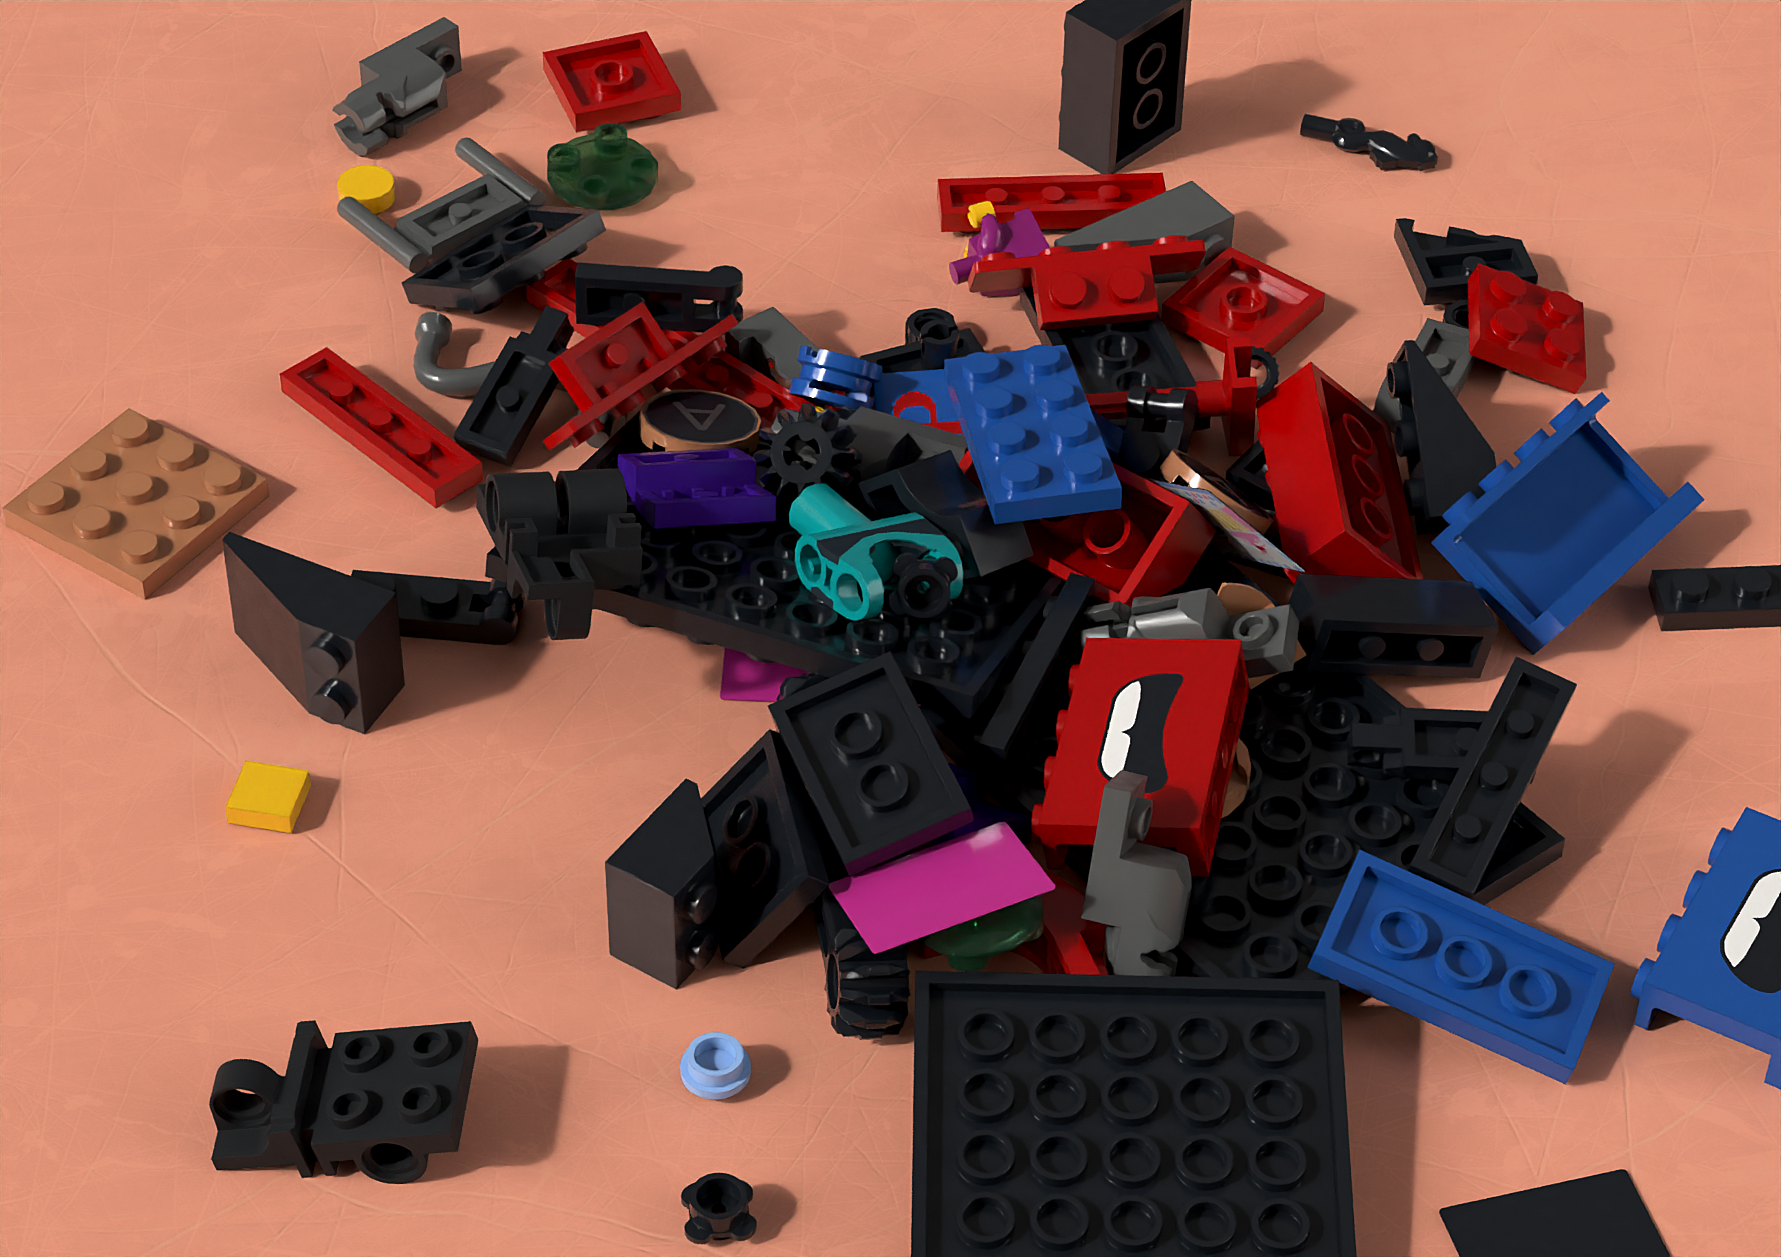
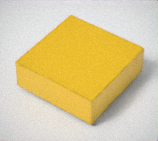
M245 760L225 806L227 823L292 833L311 787L309 770Z

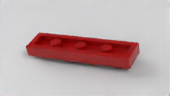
M1163 173L938 179L937 201L941 232L973 233L981 231L982 227L974 228L970 224L968 219V212L970 210L968 208L970 205L984 201L992 203L999 223L1009 222L1013 220L1015 212L1029 208L1040 229L1072 228L1079 230L1166 192Z
M325 347L280 373L281 390L285 395L433 507H440L483 481L482 462L329 348Z

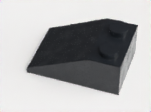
M228 532L222 539L235 633L309 714L320 717L330 724H338L365 734L405 686L396 592Z

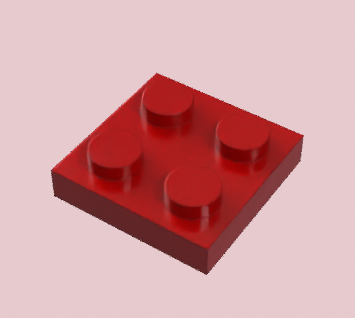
M647 31L543 52V70L576 133L586 130H600L610 125L638 119H652L662 114L681 111V92Z
M1229 247L1162 303L1161 320L1163 323L1225 353L1226 338L1251 336L1252 346L1256 348L1262 347L1265 352H1270L1272 357L1323 312L1325 293ZM1251 360V367L1255 369L1263 365L1258 360Z
M1478 263L1468 279L1469 355L1576 394L1587 378L1583 302L1573 299L1562 291H1551L1522 280L1509 271H1498Z

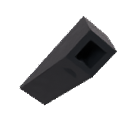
M1405 340L1394 357L1393 362L1388 363L1386 371L1389 396L1391 399L1398 398L1401 420H1397L1395 424V446L1398 456L1406 457L1409 479L1404 480L1403 490L1409 516L1415 515L1417 535L1442 533L1449 526L1442 515L1469 491L1477 499L1485 494L1478 484L1496 468L1495 453L1414 340Z

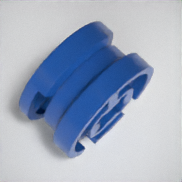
M800 346L797 361L802 367L799 377L792 378L789 394L841 409L846 407L857 411L861 406L869 409L873 408L875 399L870 396L872 383H877L880 380L882 366L824 349H818V352L812 350V347ZM821 386L845 392V395L821 390Z

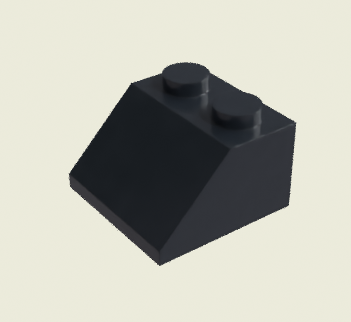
M686 778L605 861L610 955L676 990L695 969L702 970L709 964L719 943V935L716 933L715 916L718 889L715 886L714 852L698 785Z

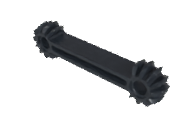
M802 673L801 676L786 677L780 686V694L776 699L779 701L829 678L808 673ZM803 784L829 883L848 877ZM827 887L812 903L826 973L824 990L827 993V1012L831 1015V1025L837 1034H842L843 1037L859 1038L860 1040L882 1039V1036L898 1035L908 1016L907 1002L908 997L911 995L909 990L910 970L907 964L908 949L902 944L877 954L872 953L829 887Z

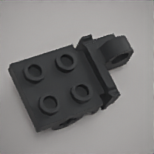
M620 469L559 471L556 481L553 480L549 471L489 474L486 484L478 485L476 508L504 564L508 565L507 590L511 598H517L521 592H524L528 600H544L546 628L551 640L586 639L588 637L591 626L594 590L623 589L626 585H632L633 588L640 587L643 553L640 545L642 527L640 523H636L634 513H627L626 486Z
M301 1021L296 1026V1034L293 1039L285 1076L277 1074L272 1068L261 1062L250 1059L230 1060L222 1064L217 1070L209 1102L218 1130L211 1157L217 1171L295 1164L301 1177L307 1178L313 1176L315 1162L319 1161L325 1175L332 1176L337 1174L339 1161L354 1160L362 1173L376 1181L387 1184H406L419 1179L425 1173L429 1154L458 1152L479 1039L471 1021L339 1032L335 1033L332 1048H328L316 1021ZM236 1089L247 1090L255 1094L244 1093Z

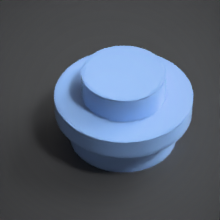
M721 1032L706 1033L694 1039L683 1054L680 1062L681 1080L690 1092L701 1098L712 1100L729 1098L739 1093L748 1084L751 1076V1061L748 1053L733 1036Z

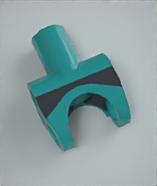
M814 484L806 487L800 496L793 501L789 511V523L802 535L797 541L795 548L797 573L801 582L810 592L845 618L857 621L876 617L881 612L884 603V590H896L897 575L893 570V564L895 559L903 553H913L918 559L935 561L940 557H948L953 560L958 569V576L951 582L950 598L951 600L957 599L961 594L963 567L959 553L949 539L922 515L914 512L871 521L826 484ZM921 581L917 584V588L920 591H926L930 586L926 581Z

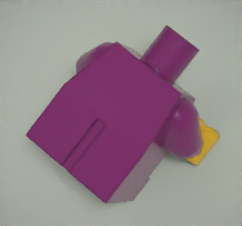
M984 201L970 205L968 208L970 210L968 212L970 224L974 228L982 227L981 233L969 239V244L964 248L966 250L964 258L950 262L949 270L953 282L958 285L968 281L973 264L988 254L1011 252L1015 254L1016 258L1038 256L1039 252L1050 248L1029 208L1015 212L1013 220L1003 224L998 222L992 203ZM1020 288L980 292L981 296L1020 295Z

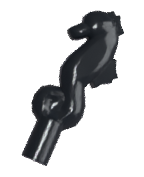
M1305 114L1301 123L1300 135L1333 142L1338 149L1345 152H1370L1369 158L1381 170L1403 167L1417 168L1419 171L1435 168L1438 156L1435 153L1434 145L1426 139H1421L1416 133H1411L1407 136V141L1394 133L1384 130L1366 132L1363 122L1355 118L1333 120Z

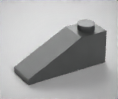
M1189 181L1056 239L1054 247L1067 246L1071 247L1073 252L1095 250L1099 245L1111 241H1127L1131 247L1152 245L1157 239L1171 235L1185 236L1188 241L1204 240L1206 254L1197 270L1153 275L1154 284L1187 281L1197 275L1227 248L1232 247L1235 216L1195 182Z

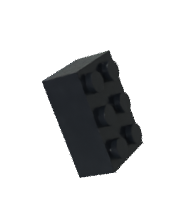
M1084 0L1066 12L1063 66L1061 69L1059 150L1100 174H1114L1181 130L1192 0Z

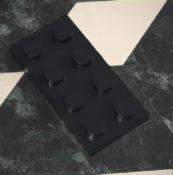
M1033 287L1020 288V303L1041 344L1049 346L1066 345L1085 394L1129 391L1134 385L1153 386L1155 389L1196 386V381L1159 314L1153 320L1039 331ZM1197 414L1193 431L1210 428L1211 417L1198 418ZM1127 418L1109 420L1125 430ZM1156 418L1152 432L1164 433L1167 418Z

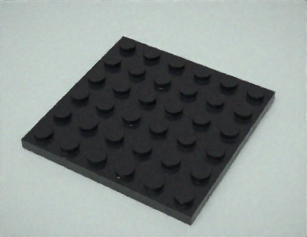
M915 971L911 1257H1357L1339 980Z

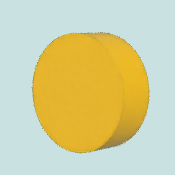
M376 165L355 166L344 171L338 178L339 201L344 197H353L375 215L390 208L395 201L394 178L383 167Z

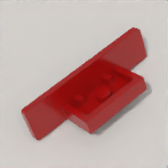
M1171 235L1157 239L1152 245L1132 247L1127 241H1111L1099 245L1095 250L1073 252L1071 247L1057 246L1039 252L1038 256L1018 258L1011 252H996L982 257L980 261L973 264L968 278L969 292L1033 287L1039 331L1153 320L1159 312L1153 275L1197 270L1206 254L1205 241H1188L1185 236Z
M642 301L548 363L582 413L542 441L549 451L566 439L570 441L574 448L578 447L605 428L599 417L610 411L616 420L620 419L646 401L640 390L652 384L657 393H659L688 373L682 362L692 356L699 366L726 348L728 345L722 338V335L739 324L738 321L731 314L689 343L675 350Z

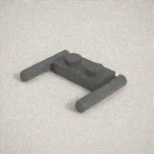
M462 138L456 144V155L482 174V177L397 219V227L395 228L390 227L359 201L350 196L344 197L339 201L337 212L343 219L410 272L418 273L425 268L427 261L431 264L528 204L544 205L546 196L473 139Z

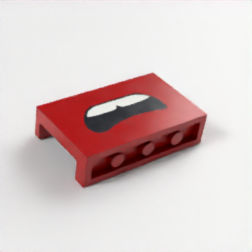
M1086 638L1080 664H1073L1070 668L1068 680L1070 703L1068 710H1060L1058 713L1056 725L1057 753L1056 756H1048L1045 762L1044 787L1046 795L1044 803H1036L1032 812L1031 831L1033 842L1043 845L1048 869H1063L1069 844L1094 845L1104 786L1119 771L1123 770L1148 776L1144 798L1153 801L1152 818L1147 835L1143 841L1136 839V842L1156 847H1176L1178 853L1188 857L1191 876L1209 877L1250 688L1242 640Z

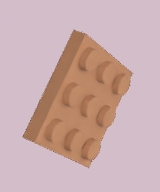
M128 408L3 507V513L7 527L146 600L269 497L267 478Z

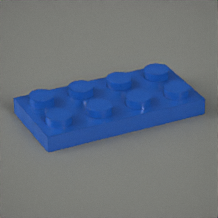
M1035 345L1026 350L993 354L976 352L966 357L944 359V380L995 524L1121 508V484L1066 345Z
M1359 850L1307 968L1333 980H1339L1340 983L1566 1085L1576 1067L1615 964Z

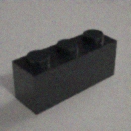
M1298 574L1288 605H1291L1300 621L1297 640L1306 656L1299 661L1305 672L1480 678L1499 629L1497 622L1474 584L1467 581Z

